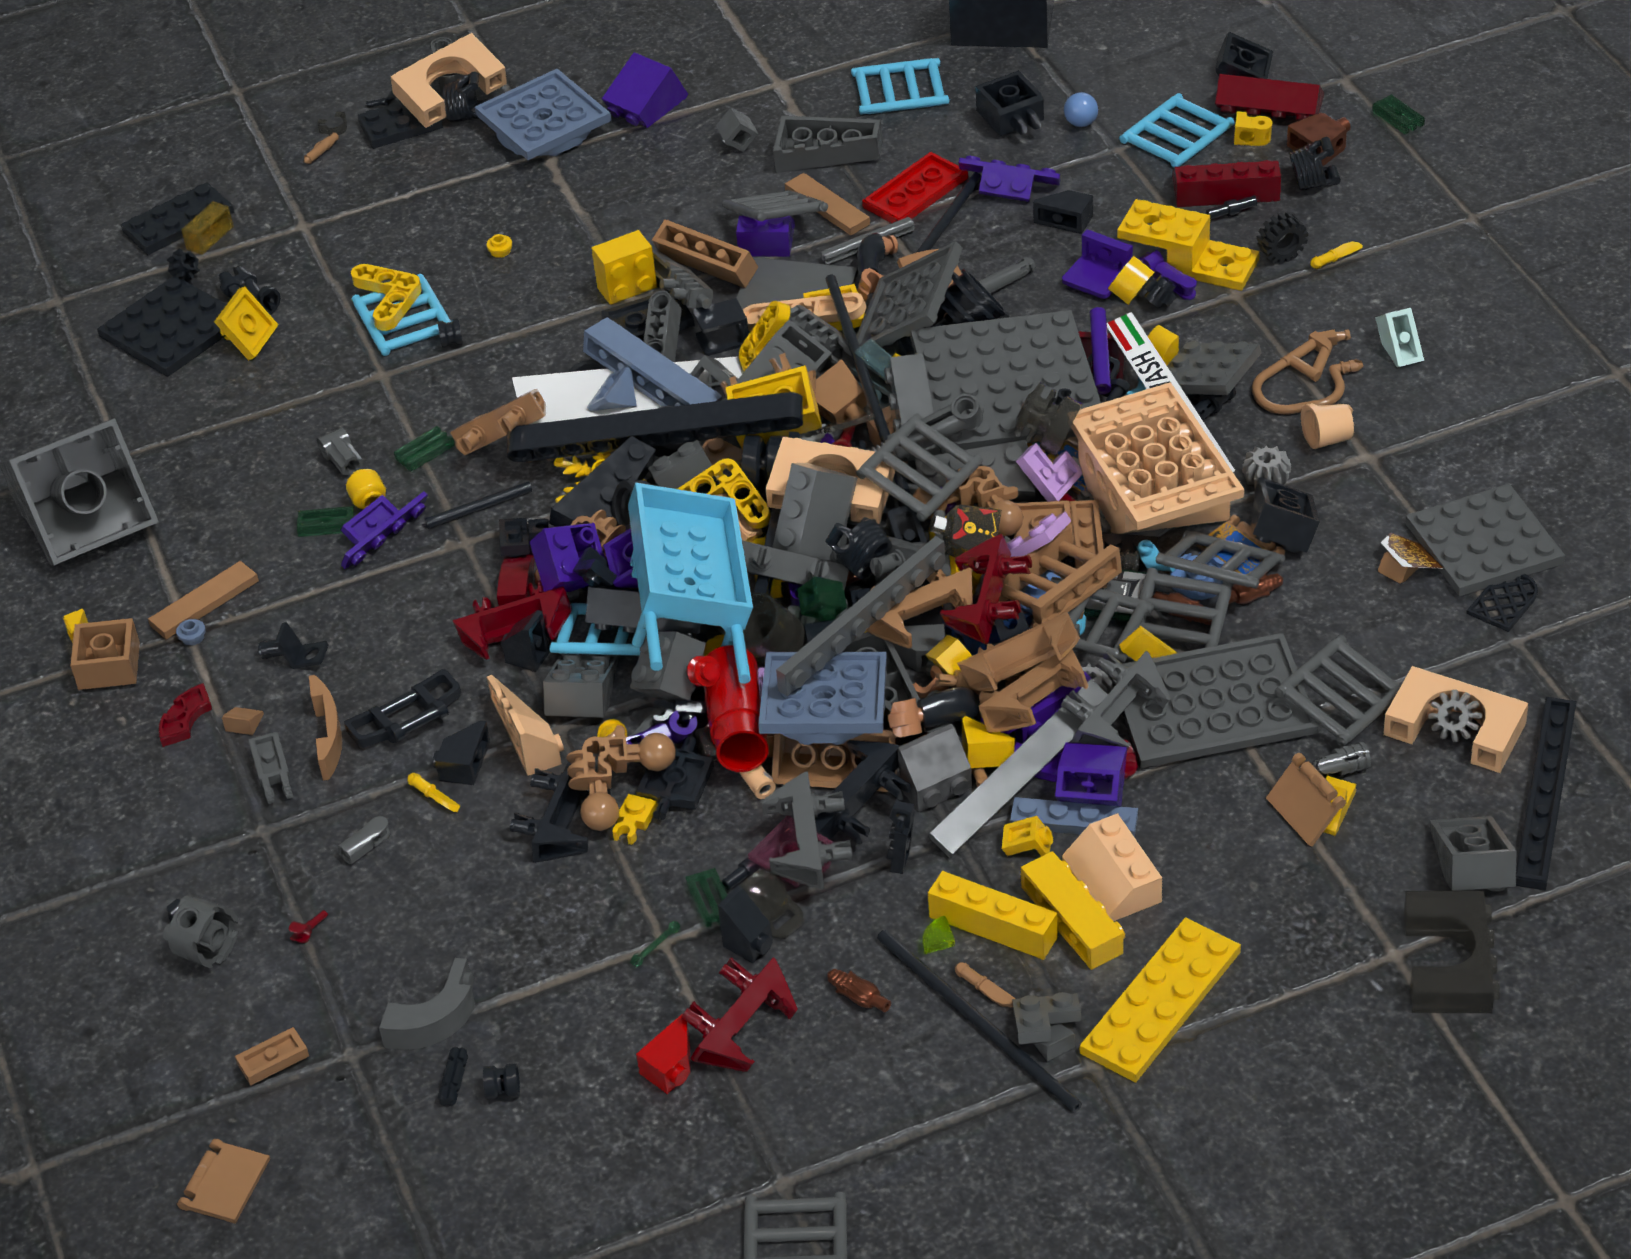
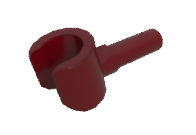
M323 910L305 924L293 921L289 926V931L294 932L290 940L307 943L311 937L312 929L328 917V913Z

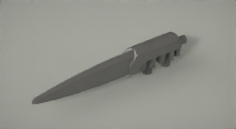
M652 246L655 274L660 279V288L669 290L673 299L682 300V304L687 307L709 308L712 305L713 290L690 269L674 262Z
M796 305L793 308L790 307L789 320L831 351L830 360L834 365L842 359L851 373L859 377L845 335L804 306ZM862 352L874 388L889 396L892 390L890 384L886 385L884 368Z

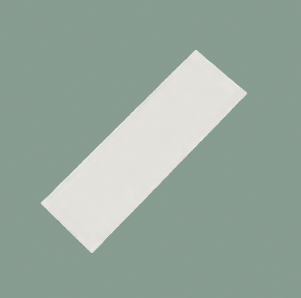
M739 356L715 358L738 379L744 373ZM700 360L673 363L691 374ZM609 369L512 377L517 397L533 389H538L546 402L545 417L531 424L662 407L634 387L637 406L590 411L587 406L608 376L613 373ZM706 370L698 378L704 384H709V374ZM722 387L716 388V391L723 396L722 400L726 399Z

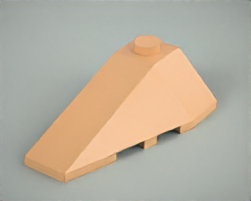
M493 675L487 676L490 697L527 776L535 774V768L547 770L561 765L560 752L564 751V747L559 734L554 735L549 724Z

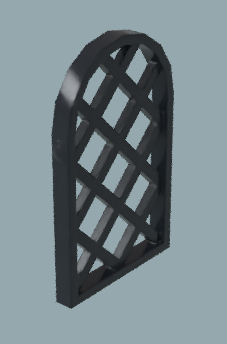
M1523 574L1521 577H1516V582L1506 583L1504 581L1502 584L1488 585L1467 609L1466 614L1509 632L1534 603L1538 595L1537 584L1533 578ZM1531 584L1534 589L1525 590L1523 585ZM1519 586L1520 591L1511 593L1509 587ZM1505 589L1506 594L1496 595L1494 590ZM1490 591L1492 596L1485 597V595ZM1533 594V596L1530 599H1528L1527 595ZM1523 596L1525 601L1515 603L1513 597ZM1509 598L1510 604L1500 605L1498 599ZM1484 601H1495L1496 606L1486 607ZM1479 603L1481 604L1482 608L1474 609ZM1523 606V608L1520 611H1518L1517 607ZM1513 608L1514 613L1505 615L1503 609ZM1498 610L1500 616L1490 617L1488 611ZM1513 618V620L1508 624L1507 619Z

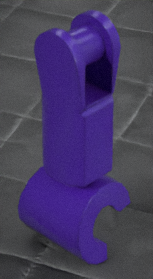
M1157 249L1152 253L1147 252L1139 258L1142 263L1154 271L1155 279L1163 275L1176 285L1173 291L1182 299L1192 300L1195 298L1196 291L1194 288L1197 285V281L1165 262Z
M676 710L672 713L666 724L661 723L643 732L626 737V744H632L636 741L640 744L646 735L655 732L665 734L674 743H684L685 737H691L697 727L696 716L689 720L685 728H681L677 724L680 715Z

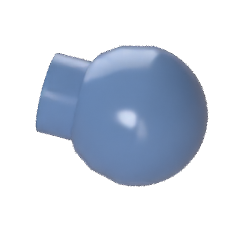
M1085 92L1071 95L1064 104L1065 118L1076 127H1086L1092 124L1098 115L1096 100Z

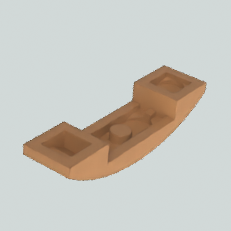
M311 675L309 676V683L316 717L325 715L328 737L316 739L318 763L324 781L331 778L338 765L342 751V731L330 691L317 676Z

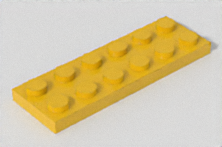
M1185 917L1080 1044V1054L1136 1083L1241 953V944Z

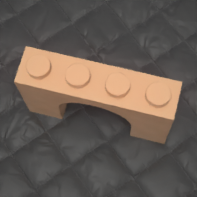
M470 33L390 77L393 94L427 128L446 117L443 98L430 86L435 79L446 74L468 75L471 72H477L479 74L478 86L488 95L507 84L505 66L473 33Z
M782 437L766 486L767 507L781 509L792 463H810L858 477L856 471L875 451L832 445L825 442L807 441L800 438ZM882 461L875 470L893 481L895 470ZM858 477L850 509L851 521L861 522L863 517L875 519L880 524L889 493L868 478L860 479Z
M1412 666L1385 713L1383 735L1413 744L1423 724L1428 719V714L1438 713V709L1433 708L1431 703L1435 701L1441 705L1443 704L1440 699L1441 693L1448 695L1451 700L1452 690H1458L1460 700L1462 695L1467 692L1470 694L1467 705L1473 701L1479 702V706L1473 709L1472 713H1482V718L1475 719L1481 725V728L1473 741L1471 764L1501 773L1526 725L1528 703ZM1453 708L1452 710H1450V711L1462 713L1461 710H1460V711H1456V710H1454V708Z

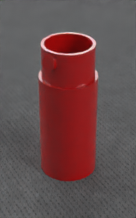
M733 645L716 648L707 655L715 658L721 669L720 677L714 685L703 686L711 739L715 744L719 763L728 770L746 772L759 767L769 753L767 734H759L762 689L757 661L754 655L746 649L751 680L746 684H742L738 679Z

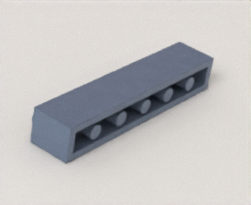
M608 317L584 330L583 352L613 373L628 366L632 372L634 387L659 405L681 406L722 400L723 396L717 391L708 387L698 378L689 374L679 365L673 363Z

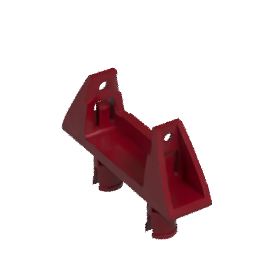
M1003 534L994 536L955 558L959 571L971 568L972 572L985 574L977 603L959 606L954 610H941V615L946 625L984 644L989 642L992 626L996 619L1017 620L1019 619L1017 613H1021V606L1018 600L999 602L1005 577L1009 573L1031 574L1029 568H1032L1030 555L1011 557V552Z
M538 580L537 590L534 589L530 582L528 584L530 597L491 608V601L487 597L482 598L481 607H479L475 599L473 601L475 614L453 620L462 644L485 660L490 659L488 644L502 641L504 635L510 632L515 623L537 610L543 611L544 622L551 640L555 639L572 611V606L564 586L544 592L541 580Z
M732 957L722 967L719 974L741 990V996L721 1019L711 1017L695 1001L685 1010L681 1018L704 1035L702 1037L704 1040L698 1045L690 1058L692 1061L748 1072L755 1061L745 1056L741 1048L731 1038L736 1036L763 1002L773 1009H779L791 1020L798 1008L774 957L758 975L755 974L754 976Z

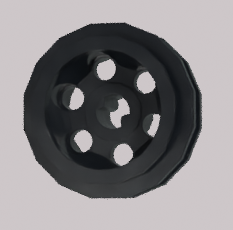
M965 268L961 270L962 274L960 276L953 272L951 277L953 283L947 287L944 295L945 300L941 304L942 308L947 312L943 316L950 324L1009 318V314L1001 304Z

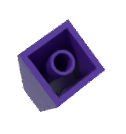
M633 52L602 97V100L608 107L606 110L616 118L621 116L634 126L639 124L649 128L686 99L688 93L672 68Z

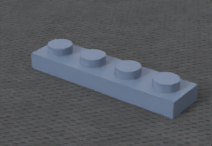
M1014 797L1010 823L1038 816L1042 823L1050 828L1051 832L1080 835L1089 824L1118 813L1135 837L1138 808Z

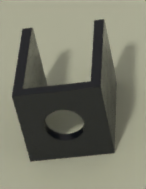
M737 298L712 304L707 309L700 307L693 310V315L701 329V332L696 333V338L706 356L740 348L749 335L747 317Z

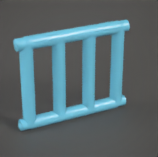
M929 58L852 68L851 75L856 77L861 106H859L860 115L949 104L950 100L948 95H944L938 69L940 67V59ZM914 70H929L935 96L920 98ZM890 73H905L910 99L895 100ZM880 75L886 102L871 104L865 76Z
M1177 93L1125 131L1119 137V140L1123 144L1129 142L1170 162L1174 168L1183 165L1235 124V121L1231 117L1225 119L1183 99L1182 94ZM1178 107L1216 125V127L1212 130L1205 129L1170 112V110ZM1161 118L1200 137V139L1195 143L1154 124V122ZM1145 130L1184 149V151L1177 155L1138 136V134Z
M423 274L417 275L420 278L421 292L423 294L418 296L410 309L427 303L431 309L402 318L398 325L391 330H378L374 324V310L369 311L366 307L367 305L382 301L386 294L373 292L361 297L360 295H354L351 299L383 356L389 355L391 350L440 334L438 324L388 341H385L383 335L434 318L445 323L451 322Z
M571 603L572 611L559 631L556 642H551L550 645L551 653L639 656L641 652L640 647L626 644L629 632H623V626H619L614 643H597L601 629H594L595 623H591L585 642H568L577 615H586L587 603Z

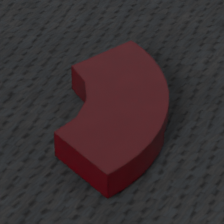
M204 683L194 686L179 695L173 701L174 704L167 713L162 715L159 724V737L162 747L190 739L191 728L194 722L202 714L212 710Z

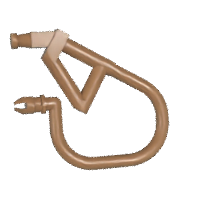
M1335 329L1323 332L1314 331L1309 335L1307 342L1259 373L1252 384V394L1258 405L1269 412L1287 415L1301 413L1302 407L1306 404L1313 403L1317 406L1335 404L1342 397L1345 390L1342 375L1347 372L1359 371L1363 368L1362 361L1354 359L1346 362L1340 361L1339 364L1331 365L1329 372L1334 381L1335 390L1331 395L1323 399L1281 405L1267 400L1262 393L1261 387L1267 379L1288 366L1294 367L1313 381H1318L1331 353L1332 345H1337V342L1342 340L1347 341L1351 339L1349 329L1335 332ZM1315 349L1319 353L1312 367L1300 358Z

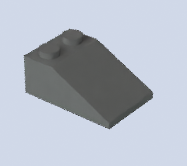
M696 440L693 443L683 444L677 452L670 456L660 457L649 469L658 486L678 489L711 467L712 464L701 443ZM707 483L700 484L697 489Z
M1492 816L1430 820V829L1443 876L1452 891L1465 894L1471 893L1475 889L1503 891L1505 887H1516V850Z

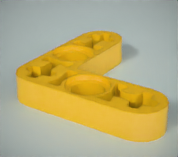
M359 264L351 270L352 281L355 287L386 294L373 312L375 327L381 331L395 328L422 291L420 278L415 274L369 264ZM384 280H392L386 283H381ZM395 301H403L401 303L392 304V302Z
M775 300L772 301L757 321L739 350V361L743 371L748 368L770 339L789 320L790 306L788 304Z
M727 458L718 461L678 488L679 490L696 492L700 484L709 483L711 489L707 494L719 495L725 492L729 498H734L736 508L752 528L761 529L770 522L771 512L769 507H767V503L739 465L732 459ZM728 469L732 475L727 477V475L723 474V470ZM713 476L719 481V485L716 486L712 478ZM740 488H748L750 494L745 499H737L735 497L736 491ZM754 504L755 508L758 510V512H761L763 516L758 519L756 516L753 515V512L749 506Z

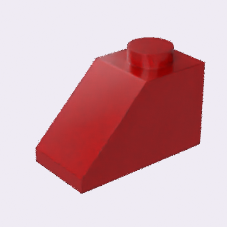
M682 1014L636 1053L639 1074L666 1094H669L676 1086L682 1085L690 1075V1034L688 1022L681 1018Z

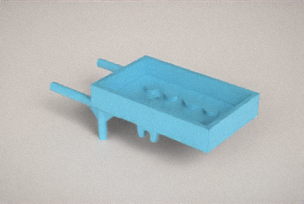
M635 483L628 503L633 541L630 566H633L632 578H637L642 613L632 645L641 647L647 636L650 667L654 671H659L662 669L663 664L657 619L667 618L721 626L726 632L721 647L733 645L739 682L742 684L750 682L751 677L743 630L746 628L753 604L735 499Z

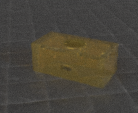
M213 201L181 229L186 249L201 255L209 250L234 227L230 209L226 205Z

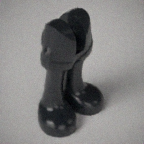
M240 265L234 267L235 276H232L229 271L219 274L220 289L227 297L232 298L238 289L245 286L270 315L278 308L281 300L278 290L273 286H265L259 289L255 274L249 272Z

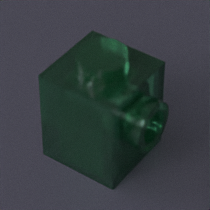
M814 576L797 589L801 614L803 616L818 618L821 621L833 620L847 608L843 583L840 581Z

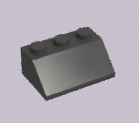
M792 463L773 548L833 561L831 556L832 548L825 540L835 523H841L844 527L847 526L858 477L810 463ZM844 534L838 543L839 547L842 546Z

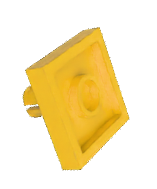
M245 286L236 291L214 321L220 328L221 335H226L224 338L230 340L248 361L257 356L279 325Z

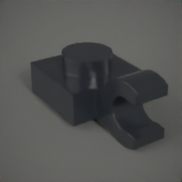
M661 699L655 700L653 708L662 709L664 715H654L652 723L656 725L666 723L676 710L680 715L677 721H680L683 725H687L689 720L695 716L697 723L702 722L706 713V702L692 700L667 702Z

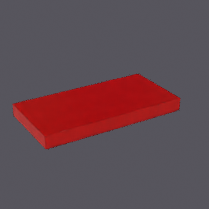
M929 152L863 199L862 208L891 223L906 217L912 219L968 179V171L960 170L958 165L933 152Z

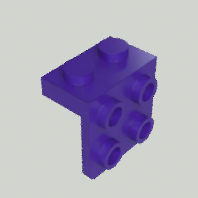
M1087 229L1082 234V256L1062 276V283L1102 299L1108 298L1112 293L1108 287L1133 257V246Z

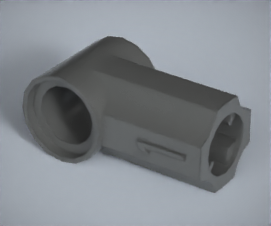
M339 428L317 438L318 448L326 461L331 459L343 475L351 476L355 471L364 466L362 458L353 448L344 428Z

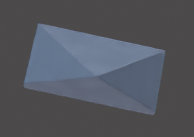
M626 366L610 374L587 408L590 411L637 406L631 369Z

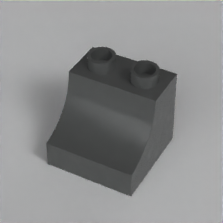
M115 418L0 462V469L18 511L33 530L50 565H56L159 522Z

